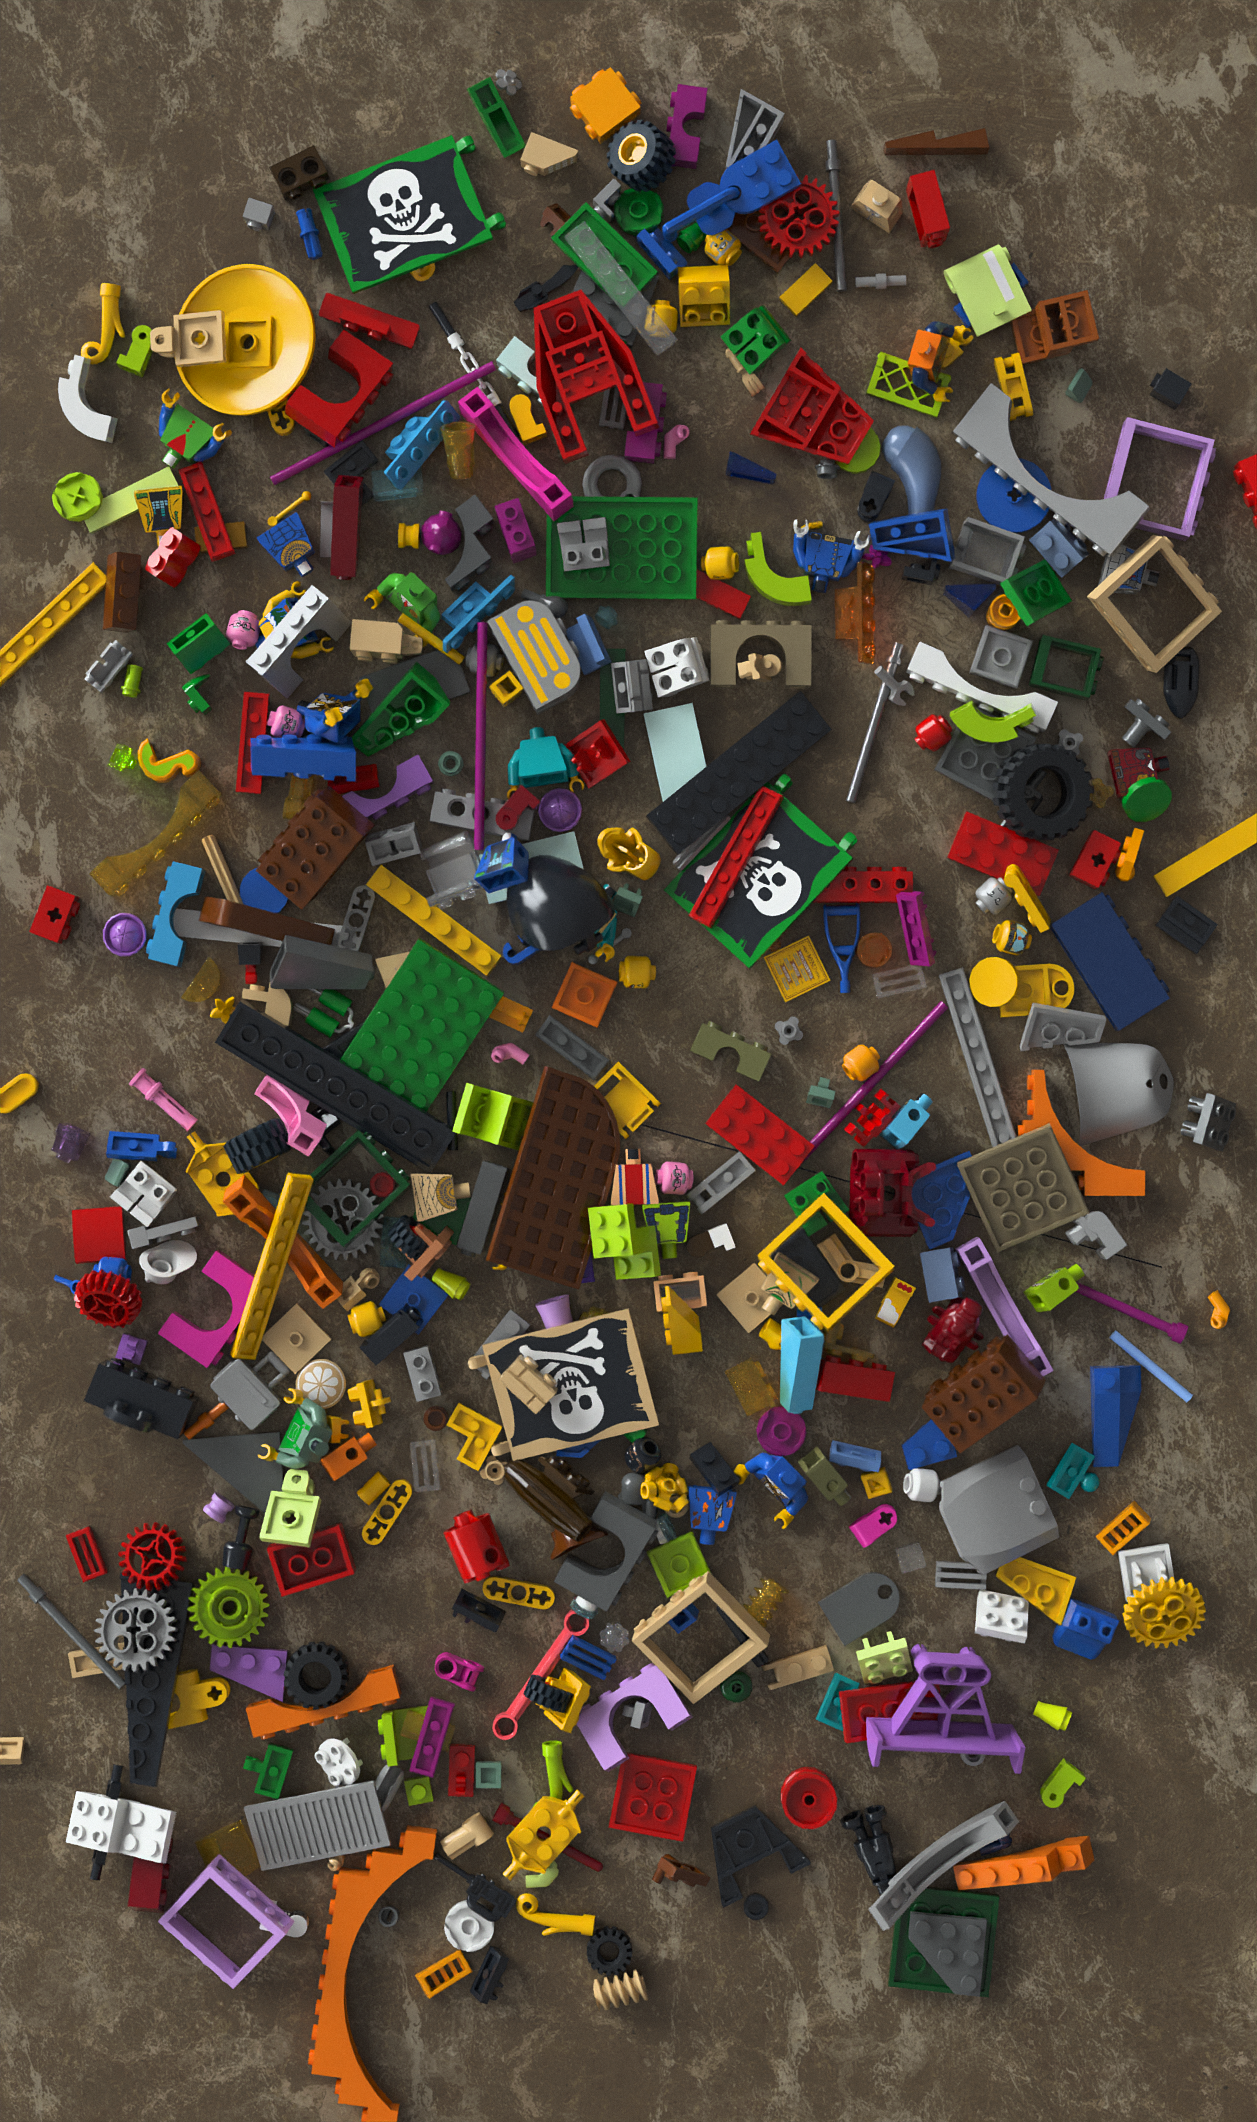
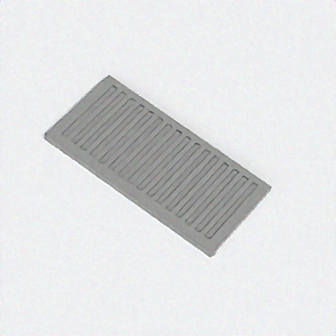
M374 1780L245 1806L244 1811L261 1871L391 1846L392 1843Z

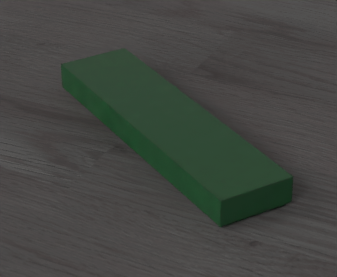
M606 648L611 663L625 662V649ZM611 663L600 668L599 721L605 719L624 750L625 713H616Z

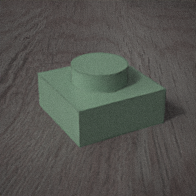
M476 1761V1788H501L502 1761Z

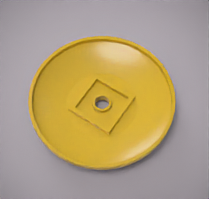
M241 264L219 270L203 280L192 291L179 315L222 310L225 313L227 362L187 367L177 366V370L191 394L213 410L233 416L259 414L272 409L286 400L304 379L310 367L315 349L316 334L313 314L301 290L289 278L274 269L255 264ZM202 332L199 333L198 338H195V342H198L199 345L205 341V336H203ZM252 336L254 339L252 347L245 349V339Z

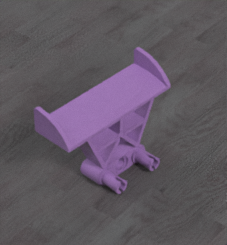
M919 1644L913 1646L911 1655L915 1659L914 1666L919 1677L893 1717L866 1718L867 1746L872 1766L879 1767L881 1750L1004 1755L1010 1757L1015 1774H1021L1025 1745L1012 1724L991 1723L980 1686L990 1681L991 1672L983 1658L976 1655L972 1647H969V1650L968 1647H964L957 1654L927 1652L923 1644H921V1648ZM952 1667H956L955 1670L948 1672ZM934 1684L958 1686L943 1699ZM930 1689V1691L932 1692V1694H933L935 1697H924V1696L926 1695V1693H927L928 1690ZM974 1694L976 1700L969 1699V1698ZM914 1712L939 1713L938 1720L910 1718ZM951 1714L981 1715L983 1723L950 1721Z

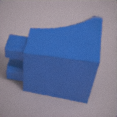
M1070 1597L1061 1626L1056 1624L1052 1634L1053 1643L1057 1647L1090 1660L1095 1659L1103 1648L1111 1643L1119 1620L1110 1612Z

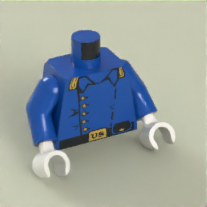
M797 519L793 523L795 531L793 553L798 566L804 569V575L814 577L811 590L818 593H826L829 580L838 582L840 577H847L859 565L864 548L870 541V535H868L866 541H860L858 538L860 531L856 533L854 540L808 531L809 524L807 520L806 526L803 528L797 527Z

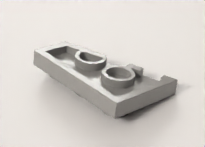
M1032 1003L1020 1042V1051H1027L1030 1048L1042 1046L1043 1049L1053 1048V1045L1059 1044L1071 1046L1100 1042L1106 1018L1104 1015Z

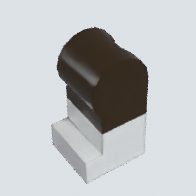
M726 1223L690 1237L686 1245L689 1254L696 1258L703 1257L708 1250L724 1245L726 1251L735 1248Z

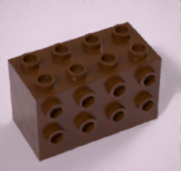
M330 786L323 791L318 789L303 804L304 808L292 817L288 822L289 826L274 839V844L271 848L266 850L258 859V862L261 864L255 870L301 910L317 897L375 826Z
M1008 1334L1001 1339L998 1336L992 1339L986 1345L987 1349L983 1352L979 1350L974 1352L967 1359L969 1362L963 1366L960 1364L956 1365L949 1371V1376L944 1380L941 1377L935 1380L929 1386L931 1390L924 1395L926 1399L921 1406L922 1409L959 1453H962L1037 1400L1046 1382V1379Z

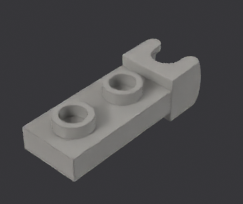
M195 1216L152 1229L141 1226L127 1231L132 1249L153 1244V1238H156L157 1243L172 1239L171 1234L180 1231L181 1236L196 1232L195 1227L201 1226L199 1216Z

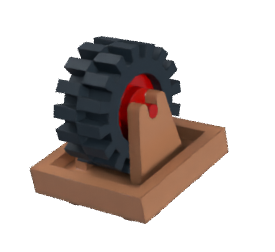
M407 1215L401 1216L388 1231L391 1241L396 1243L395 1246L413 1263L404 1274L410 1281L417 1275L420 1278L425 1275L433 1263L451 1245L452 1241L449 1239L454 1233L446 1226L436 1236L420 1222L414 1221L413 1217H408Z

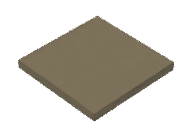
M1050 1123L957 1162L959 1171L997 1253L1090 1213Z

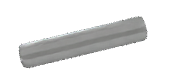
M727 814L684 849L673 860V865L682 871L730 821V816Z

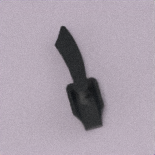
M563 265L543 285L535 281L520 291L518 298L513 302L519 312L532 310L548 299L547 293L565 283L579 267L577 265Z

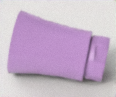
M568 1294L552 1297L535 1304L546 1329L573 1322Z

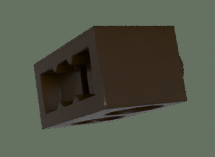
M314 145L269 167L285 201L288 199H298L304 194V191L310 188L318 189L326 184V180L330 179ZM310 165L318 167L317 172L314 174H307L305 171ZM288 176L296 178L292 185L283 184L284 179Z

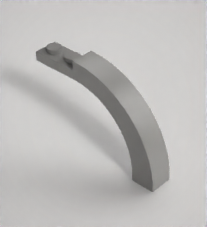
M1006 1801L980 1812L943 1835L912 1859L888 1882L889 1887L869 1908V1911L882 1930L890 1928L911 1903L944 1872L968 1855L995 1840L1007 1836L1019 1823V1820Z

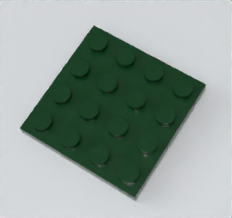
M927 1887L894 1923L888 1986L954 1994L909 1940L910 1911L986 1918L987 1925L980 1997L989 1998L999 1895Z

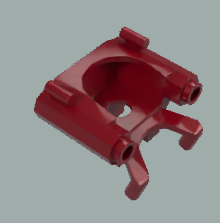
M854 1149L850 1167V1221L866 1237H911L917 1233L918 1222L927 1227H933L935 1220L930 1215L917 1209L914 1205L912 1188L918 1179L935 1171V1163L927 1162L919 1166V1155L914 1153L913 1150ZM885 1186H891L894 1189L895 1194L890 1201L884 1200Z

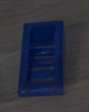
M730 451L726 468L727 476L775 484L776 473Z

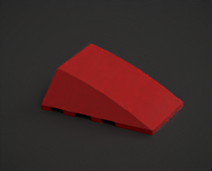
M800 347L750 435L848 465L874 420L851 397L849 398L841 390V387L835 381H832L823 372V369L817 363H814Z

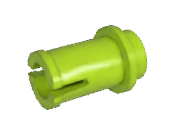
M127 665L124 686H121V690H123L122 695L137 698V694L141 692L139 684L143 671L142 667Z

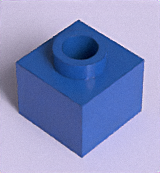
M691 1603L670 1619L668 1623L679 1634L697 1620L699 1610Z

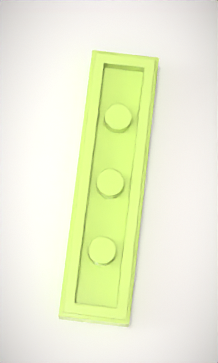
M168 466L103 498L101 507L96 514L84 520L89 532L93 534L138 512L134 497L135 490L179 486L170 467Z

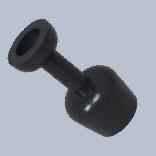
M235 1505V1513L240 1517L236 1540L226 1542L223 1547L222 1565L229 1568L247 1570L253 1555V1548L245 1543L250 1519L257 1518L260 1510Z

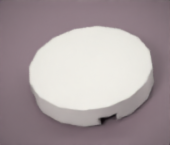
M466 1900L458 1902L449 1910L445 1918L444 1931L447 1940L455 1948L465 1950L466 1952H474L482 1949L490 1942L494 1933L495 1922L487 1921L468 1907Z

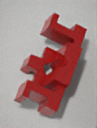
M882 1089L874 1097L885 1106L883 1110L874 1103L868 1108L861 1103L855 1107L861 1113L857 1122L865 1130L861 1132L851 1122L844 1129L851 1136L855 1133L856 1136L853 1139L862 1147H865L873 1137L876 1138L893 1120L891 1117L901 1107L891 1098L887 1101L886 1098L889 1095ZM872 1113V1117L867 1119L868 1114Z

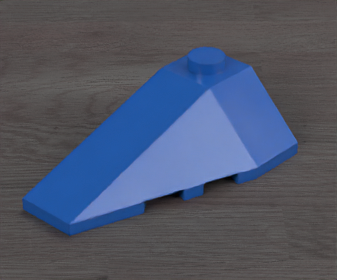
M1141 1365L1090 1366L1092 1455L1095 1456L1093 1467L1119 1466L1141 1394Z

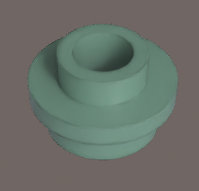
M447 751L439 758V769L446 776H456L463 769V759L457 752ZM452 759L456 762V765L450 769L446 766V763Z

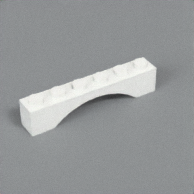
M919 642L906 670V673L910 674V679L922 684L924 681L933 684V689L944 694L947 691L956 694L955 698L961 702L968 703L973 700L974 703L979 704L980 709L990 714L995 711L1004 717L1032 703L1036 710V716L1033 717L1034 721L1024 728L1036 734L1047 729L1058 703L1036 692L1019 696H1002L982 691L959 676L949 664L942 651L922 642Z

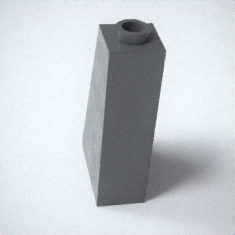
M285 935L270 969V988L365 989L368 981L373 980L376 968L372 964L371 954Z
M486 1160L482 1162L457 1247L462 1249V1254L475 1257L476 1253L482 1254L509 1167Z

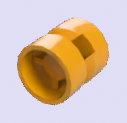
M1005 594L996 597L986 612L988 624L1003 631L1012 629L1020 620L1018 611Z

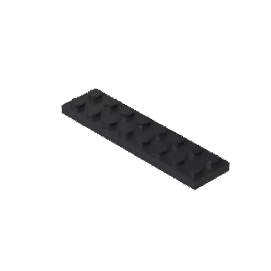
M799 691L647 814L646 818L676 855H678L832 729L805 695Z

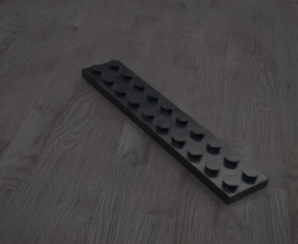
M243 999L239 1001L215 1041L216 1044L362 1133L367 1131L375 1141L430 1174L456 1134L451 1126L379 1082L369 1078V1076L361 1071L352 1068L346 1062Z

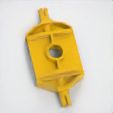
M194 1131L191 1135L187 1136L195 1148V1153L186 1169V1173L191 1176L217 1213L216 1216L233 1215L234 1213L222 1202L225 1189L243 1175L258 1190L260 1187L249 1171L244 1174L236 1173L223 1147L226 1142L207 1145L202 1142L196 1131ZM227 1172L230 1175L231 1181L227 1186L218 1184L217 1176L219 1173Z
M577 1789L568 1800L543 1796L507 1836L506 1841L513 1857V1863L503 1872L507 1879L511 1881L520 1869L545 1874L550 1864L578 1833H581V1827L574 1810L577 1804L585 1797L582 1792L580 1793ZM545 1826L551 1830V1835L547 1839H540L537 1836L536 1832L540 1827Z

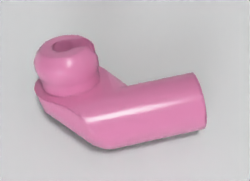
M676 425L664 435V459L676 458V446L687 438L690 433L686 425Z

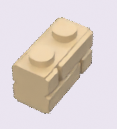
M520 1355L503 1372L499 1381L537 1414L557 1393L558 1388L555 1386L557 1382L548 1373L543 1375L537 1370L538 1364L531 1357L527 1356L525 1358Z

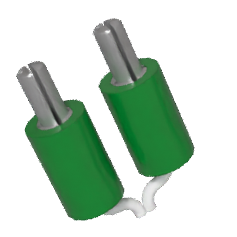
M335 989L308 990L320 996L318 1002L344 1017L349 1012L348 1022L350 1025H344L341 1029H337L340 1022L316 1007L309 1010L300 1003H296L297 1007L294 1006L293 1010L306 1017V1024L329 1038L335 1032L342 1033L345 1029H351L354 1025L352 1022L353 1011L350 1008L353 1001Z

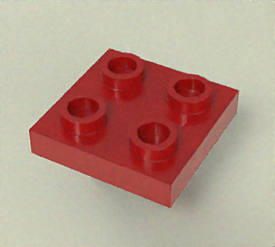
M605 719L600 720L565 744L574 754L571 761L577 764V771L589 789L631 762Z

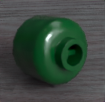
M739 1668L720 1683L722 1695L733 1703L745 1701L751 1695L753 1683L746 1670Z

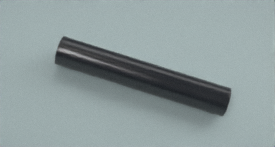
M456 1091L446 1092L447 1125L452 1128L457 1117ZM458 1133L454 1135L449 1143L448 1151L458 1150Z

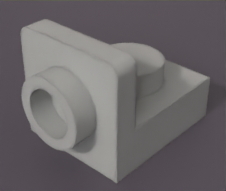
M615 178L593 199L594 210L610 223L614 220V213L607 205L613 206L621 197L619 194L621 192V184Z

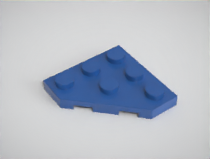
M970 1151L936 1164L935 1171L914 1183L912 1188L914 1205L917 1209L930 1215L935 1220L933 1227H927L918 1222L929 1250L953 1240L956 1229L970 1198V1192L959 1171L957 1162L971 1157Z

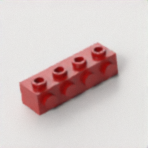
M845 867L812 903H897V894L900 892H913V871H907V867H892V871H882V867H867V871H857V867Z

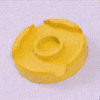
M990 957L978 962L972 969L969 978L970 990L974 998L981 1004L989 1007H999L1011 1002L1017 995L1018 982H1020L1015 966L1008 960L999 957Z

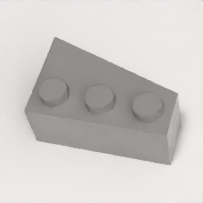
M742 89L740 90L725 170L737 161L771 143L784 121L785 113Z

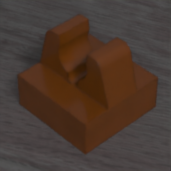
M558 203L547 206L544 210L540 225L545 227L551 222L554 229L550 235L553 236L571 216Z

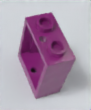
M519 498L496 505L497 519L513 564L537 556L535 544Z

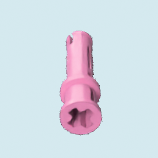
M142 1068L130 1081L129 1085L131 1087L135 1086L142 1092L147 1101H154L187 1132L198 1121L197 1118L163 1090L162 1083H157L146 1073L145 1068Z

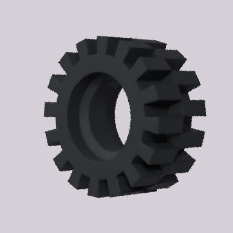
M604 1926L602 1930L600 1928L597 1929L596 1933L590 1936L587 1944V1960L591 1963V1968L598 1970V1974L606 1973V1976H611L612 1973L618 1975L619 1971L626 1969L632 1957V1944L630 1943L629 1936L625 1935L622 1929L620 1931L617 1930L615 1926H612V1928ZM606 1942H613L619 1948V1954L613 1960H606L600 1955V1947Z

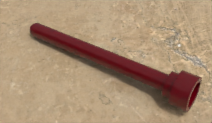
M501 1803L492 1821L499 1825L504 1824L507 1826L510 1824L516 1827L522 1819L513 1815L514 1812L510 1810L511 1807ZM538 1829L536 1832L540 1839H547L550 1834L541 1829ZM567 1845L561 1852L597 1872L603 1869V1864L600 1861L570 1845Z

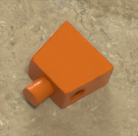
M369 1433L358 1440L355 1437H351L321 1457L320 1463L330 1478L336 1481L368 1458L365 1453L377 1444ZM353 1448L356 1455L349 1460L346 1457V1452Z

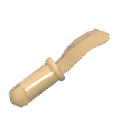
M727 348L725 352L726 357L729 358L736 368L737 373H741L742 382L752 397L755 396L756 393H759L765 387L755 374L749 375L736 358L738 354H733Z

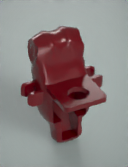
M960 1297L951 1299L946 1310L939 1306L933 1307V1313L940 1317L938 1319L933 1315L928 1316L927 1321L933 1327L929 1330L922 1346L929 1354L936 1356L940 1361L951 1364L959 1357L966 1346L972 1350L978 1349V1343L974 1342L972 1338L977 1341H981L984 1338L983 1334L977 1331L980 1322L979 1316L982 1314L983 1307L970 1298L961 1299Z

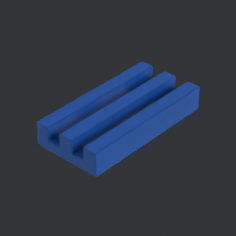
M572 1635L560 1655L562 1660L602 1680H605L607 1677L606 1673L610 1672L611 1665L615 1664L617 1660L615 1655ZM575 1644L607 1660L606 1663L592 1657L591 1655L585 1652H582L574 1648L573 1645ZM568 1653H571V1654H573V1655H575V1656H577V1657H579V1658H581V1659H583V1660H585V1661H587V1662H590V1663H592V1664H594V1665H596V1666H598V1667H600V1668H602V1669L600 1670V1669H598V1668H596V1667H594V1666H592V1665H590V1664H588V1663H586V1662H584V1661H582V1660H580V1659H578V1658H576V1657H574V1656H572V1655H570V1654H568Z

